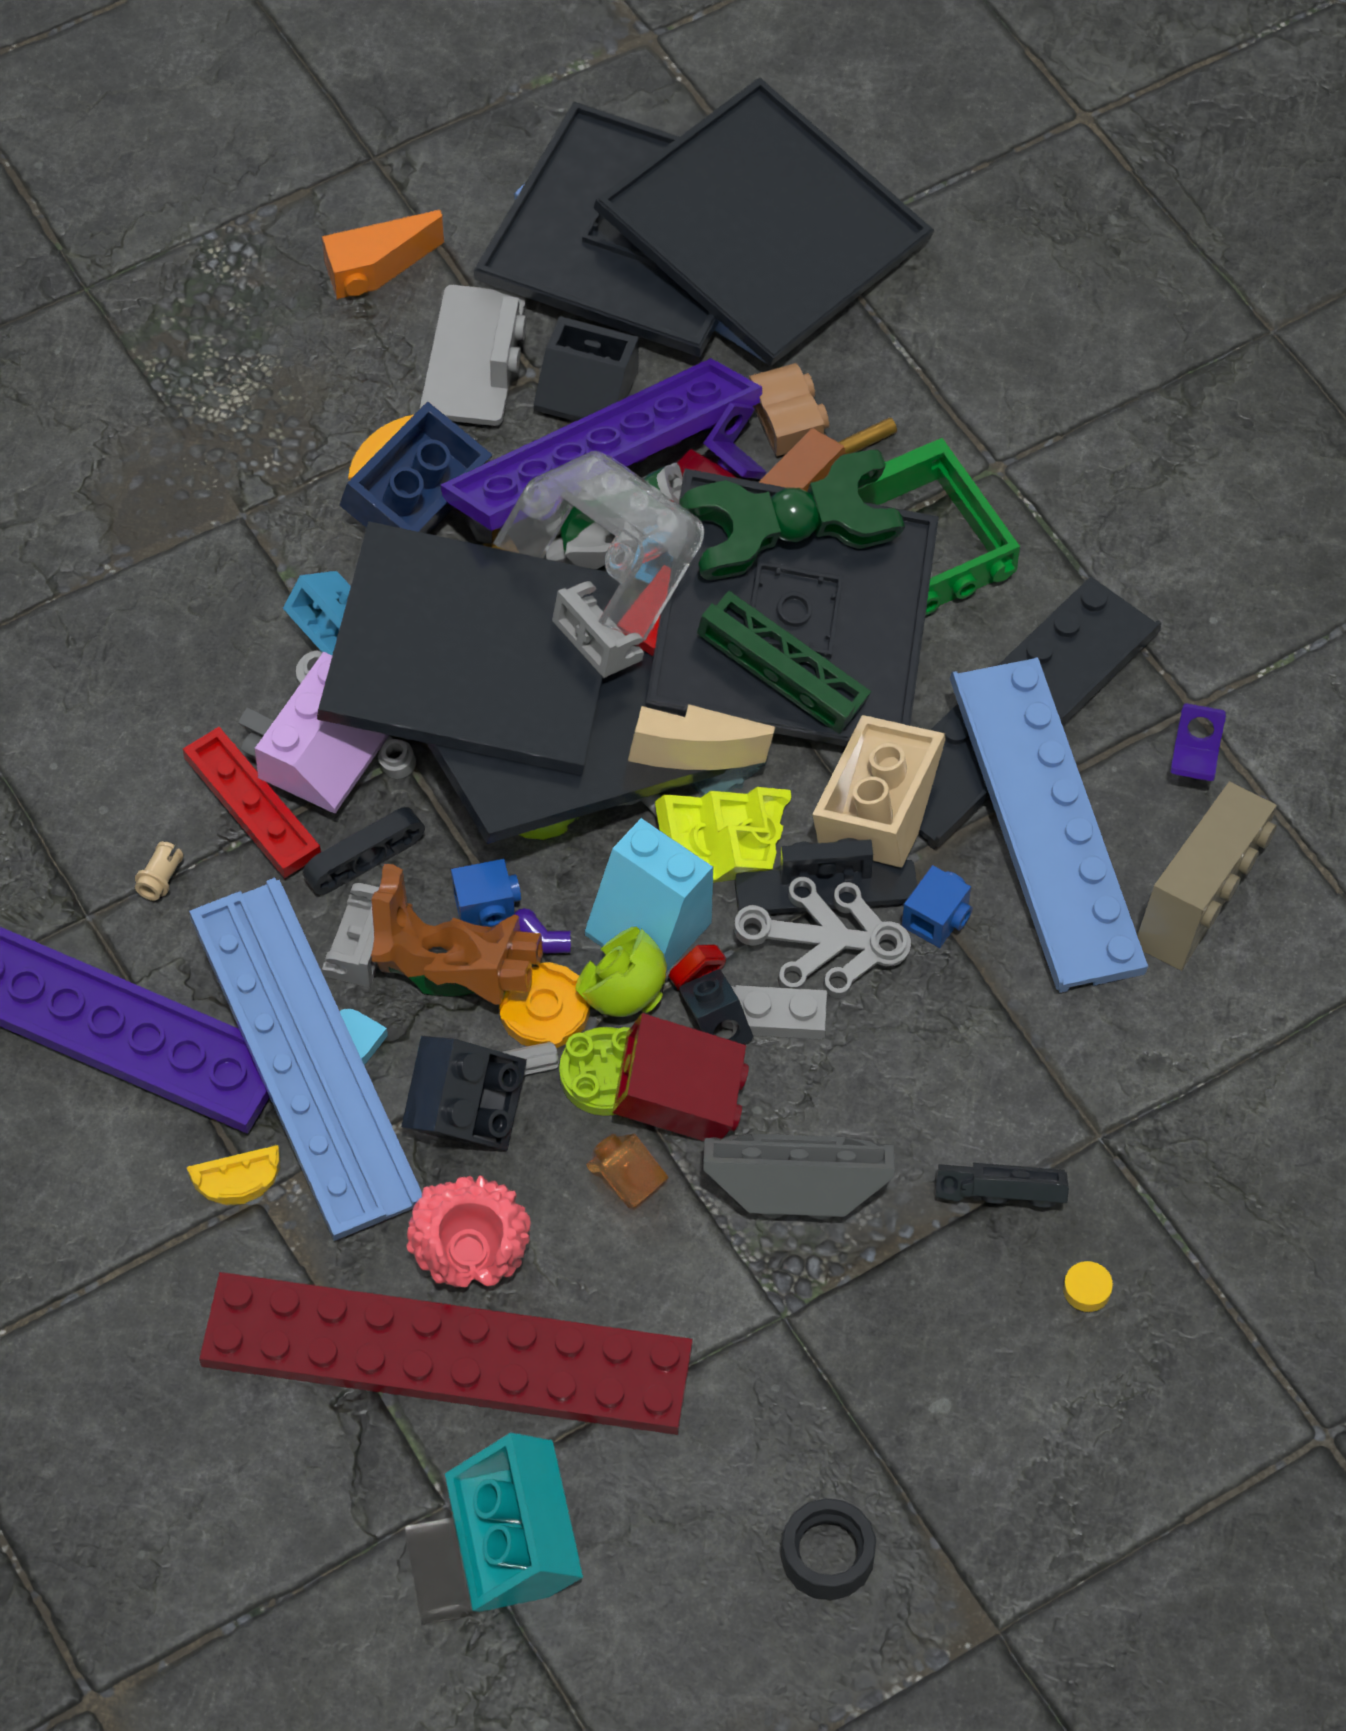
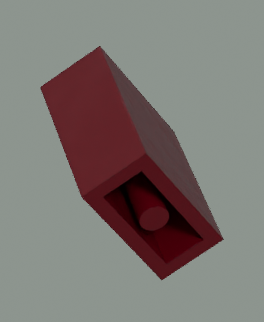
M642 1013L626 1035L612 1113L705 1141V1138L714 1137L720 1138V1140L723 1139L729 1131L734 1132L742 1114V1105L737 1104L739 1091L745 1085L749 1071V1065L743 1063L746 1045Z

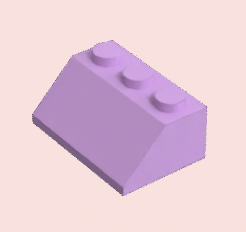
M323 652L255 747L259 779L332 813H336L389 735L317 720L318 708L332 655Z

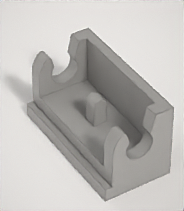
M586 581L569 589L563 588L558 590L552 621L603 678L643 660L644 651L639 646H634L644 640L639 633H631L625 636L597 606V600L593 596L582 598L584 595L590 594L597 589L592 582Z
M362 883L353 884L350 893L354 895H349L347 907L331 950L327 952L325 957L326 962H324L322 967L323 976L371 987L378 968L377 962H372L371 957L374 942L371 898L374 892L379 890V887Z

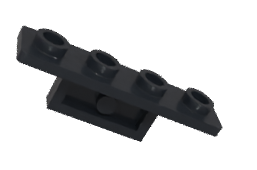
M844 838L837 842L816 844L802 841L790 846H781L780 870L737 873L735 879L739 911L746 906L755 905L765 909L768 914L807 911L805 908L794 906L788 897L789 886L798 877L811 879L816 886L817 894L830 909H836L833 903L834 891L839 884L844 882H851L857 885L861 891V898L868 906L903 904L917 887L915 865L912 860H906L902 868L873 862L872 840H857L854 838ZM802 886L794 890V893L801 898H806L811 894L806 887ZM843 892L839 895L840 900L844 903L855 901L854 895L850 892Z

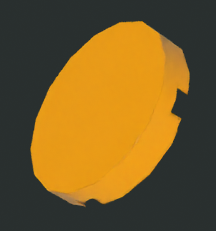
M551 962L539 963L538 967H532V983L528 993L506 991L501 1004H499L500 1020L508 1035L524 1046L552 1042L558 1048L565 1045L568 1038L573 1034L581 1033L585 1029L590 1015V1005L575 989L579 975L566 966Z

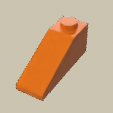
M441 210L322 236L325 265L336 298L358 296L379 289L443 244L444 232Z

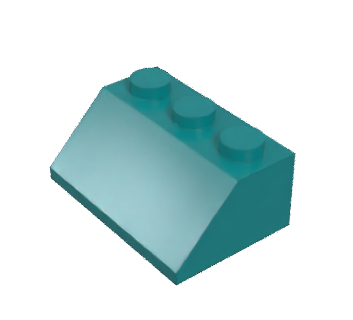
M510 1432L445 1473L473 1611L482 1612L549 1598L583 1578L553 1440Z

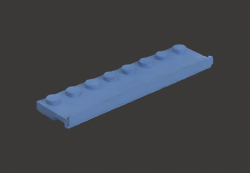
M1034 658L963 673L952 672L950 682L1056 990L1061 993L1068 991L1069 987L1093 982V985H1099L1145 975L1148 969L1147 961L1039 659Z
M275 878L266 881V885L243 894L239 891L190 910V919L333 1240L336 1241L413 1209L416 1202L422 1197V1191L280 880L276 881Z

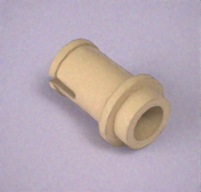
M163 841L159 842L146 868L138 871L136 874L135 889L142 897L155 901L165 896L169 891L168 882L178 864L184 858L179 848L176 849L173 856H169L175 846L174 844Z

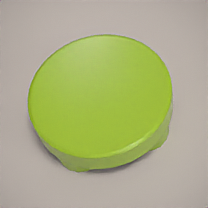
M599 1027L583 1033H575L568 1038L566 1048L560 1060V1082L567 1098L579 1109L594 1115H616L612 1112L629 1027H621L619 1029Z

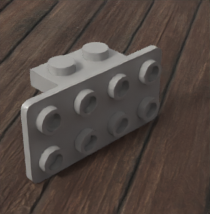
M449 285L445 288L420 408L428 401L451 421L492 426L502 423L512 372H518L520 364V348L517 347L518 340H524L526 333L527 317L523 315L525 309L524 296L506 290Z

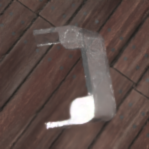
M599 451L586 453L533 478L523 490L496 537L494 544L511 552L544 558L572 507L575 506L615 535L606 552L605 567L608 574L618 581L620 585L598 622L603 626L625 634L639 633L645 641L703 542L704 527L700 519L616 459Z

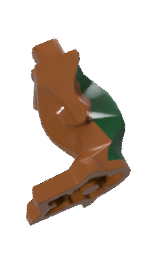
M384 864L379 890L374 892L371 898L374 925V942L371 957L372 962H377L381 972L397 973L410 978L424 994L462 996L475 992L494 1005L501 1004L506 991L528 993L532 983L531 964L539 965L543 956L541 933L520 932L519 916L516 914L493 927L474 925L454 917L451 921L430 926L417 916L413 911L412 904L407 903L403 869L393 864ZM441 947L447 950V952L437 954L429 952V949Z

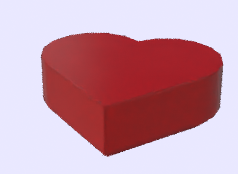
M697 945L671 969L668 977L676 989L680 990V986L716 969L721 970L726 963V957L718 945Z

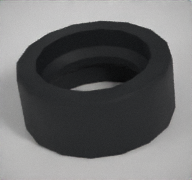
M824 1498L806 1503L792 1514L784 1528L781 1560L786 1576L798 1590L812 1598L836 1600L850 1596L864 1586L873 1571L876 1537L872 1524L859 1508L844 1500ZM822 1524L838 1525L851 1532L855 1537L858 1546L857 1559L852 1567L845 1572L834 1575L817 1573L808 1568L801 1559L799 1546L804 1533L811 1527Z

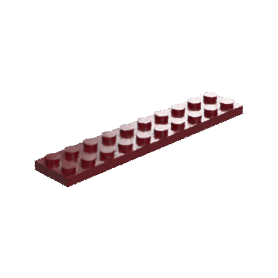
M219 1272L199 1360L201 1367L678 1435L693 1339Z

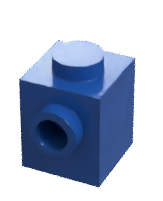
M504 859L451 869L453 895L459 920L474 925L493 927L514 915V902L521 901L520 887L516 874L508 876Z
M932 865L904 903L902 926L911 933L941 948L954 928L960 931L971 916L973 907L969 905L971 886L966 884L957 874L949 871L944 872Z

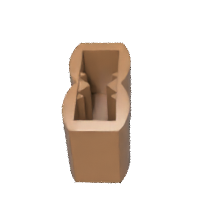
M797 363L749 376V380L762 386L763 394L760 396V403L753 407L776 456L788 453L812 428L824 434V429L829 428V419L824 405H817L814 400L815 389L813 381L808 373H802Z

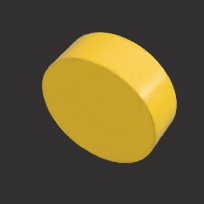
M1085 1261L1075 1264L1068 1270L1063 1292L1066 1300L1072 1307L1084 1312H1093L1103 1308L1108 1303L1113 1282L1106 1268L1098 1263Z

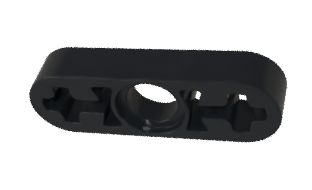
M403 807L397 809L314 856L304 867L303 876L317 894L330 893L413 846L424 834L425 826L411 808Z

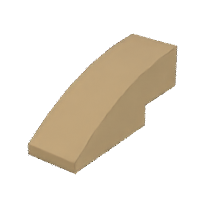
M688 705L685 717L642 706L628 761L655 767L683 770H720L765 763L775 727Z

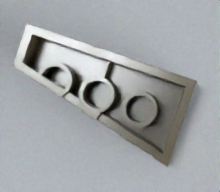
M1230 781L1227 783L1153 887L1137 935L1143 952L1183 971L1205 933L1214 924L1225 901L1229 902L1234 895L1241 875H1248L1259 854L1258 848L1266 849L1277 828V825L1271 822L1277 807L1276 804Z

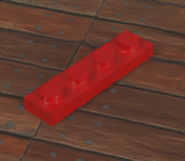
M220 727L183 748L184 759L284 878L305 866L314 856L321 853V848L317 841L268 783L258 778L257 770Z

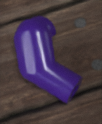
M523 908L514 913L519 916L520 932L541 933L543 954L571 953V931H547L537 919L536 914L530 909Z

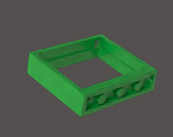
M943 438L885 462L886 466L881 477L876 482L858 489V495L863 502L880 505L938 480L987 549L988 553L930 578L926 615L935 611L940 605L956 598H966L973 594L976 589L994 581H1004L1017 572L1020 545Z

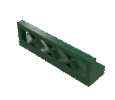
M729 590L717 605L711 603L701 616L697 630L698 635L839 735L871 694L868 688ZM730 607L743 616L746 627L725 611ZM771 636L780 643L781 651L761 637ZM798 662H808L815 667L817 677L800 666ZM843 687L856 697L851 702L833 688Z

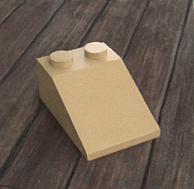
M862 715L812 814L818 843L837 842L844 838H854L857 840L871 839L873 861L902 868L920 830L946 740L945 733Z

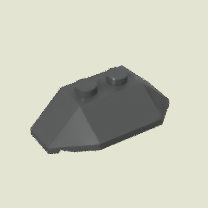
M743 1134L727 1136L721 1140L715 1137L705 1138L703 1170L749 1213H758L767 1217H781L783 1215H808L815 1219H828L832 1216L845 1217L894 1178V1145H876L865 1140L829 1136Z

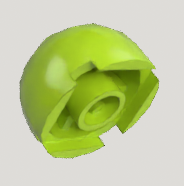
M637 926L630 927L620 932L600 949L606 955L597 966L591 960L587 963L577 979L575 988L590 1006L601 1014L611 1017L631 1016L640 1010L643 1013H647L660 1002L663 996L660 990L665 983L667 971L664 954L655 941L642 928L640 930Z

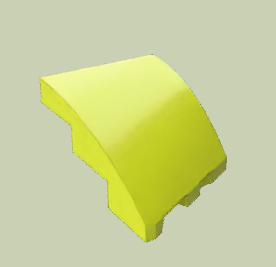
M756 787L748 794L709 791L701 798L664 794L655 801L659 829L713 866V883L735 880L737 873L769 871L773 869L777 853L776 843L781 838L784 827L780 823L784 807L791 800V791L787 789Z

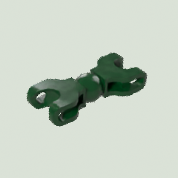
M866 450L842 455L833 463L829 474L823 480L810 483L807 491L802 488L787 487L775 493L772 498L769 492L754 494L748 492L742 486L727 480L688 490L679 501L685 518L691 522L713 521L722 526L728 536L727 541L707 548L702 554L698 563L701 576L706 580H717L742 575L751 568L757 554L761 550L775 547L778 538L785 542H799L815 532L816 537L830 535L838 538L844 544L858 549L896 539L905 529L900 512L895 508L874 509L863 503L858 495L859 488L874 483L881 477L886 466L883 454L879 450Z

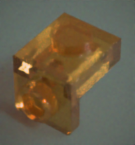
M614 1133L606 1137L593 1149L596 1156L586 1164L591 1173H602L628 1208L636 1207L669 1178L635 1133L619 1137Z

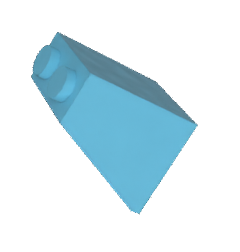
M641 818L612 848L585 929V936L603 947L620 932L630 927L637 926L640 930L642 928L663 952L668 971L712 923L713 866Z

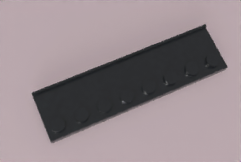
M1090 576L998 665L1038 658L1062 726H1064L1160 632L1162 623L1158 620L1156 622ZM958 704L930 729L931 731L945 733L946 739L919 830V834L928 840L927 845L933 850L940 847L990 798Z

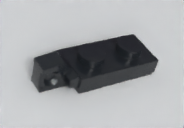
M974 1162L973 1167L938 1164L936 1197L959 1202L965 1196L970 1197L973 1195L981 1196L982 1200L990 1203H1006L1009 1199L1028 1200L1029 1204L1037 1207H1053L1056 1205V1202H1068L1069 1184L1065 1170Z

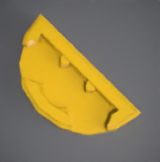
M279 1145L186 1167L194 1188L208 1200L224 1205L245 1204L261 1197L274 1184L280 1170Z

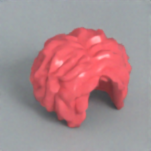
M470 1176L466 1178L460 1177L456 1183L446 1182L436 1187H424L422 1197L416 1202L409 1221L407 1250L414 1255L421 1270L431 1272L437 1284L446 1283L455 1287H467L475 1279L485 1286H495L502 1277L512 1276L516 1268L521 1266V1258H524L526 1244L530 1240L528 1235L531 1225L530 1216L525 1212V1207L516 1204V1191H509L504 1184L498 1185L496 1181L488 1182L483 1176H479L476 1181Z

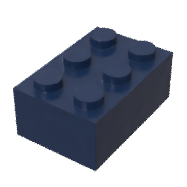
M427 401L347 482L339 506L366 528L368 521L429 534L454 508L442 496L440 485L490 462L493 454Z

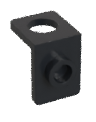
M716 969L680 986L681 994L697 1019L702 1032L714 1035V1030L719 1023L725 1020H734L738 1023V1029L728 1040L745 1044L753 1039V1034L740 1000L720 969Z

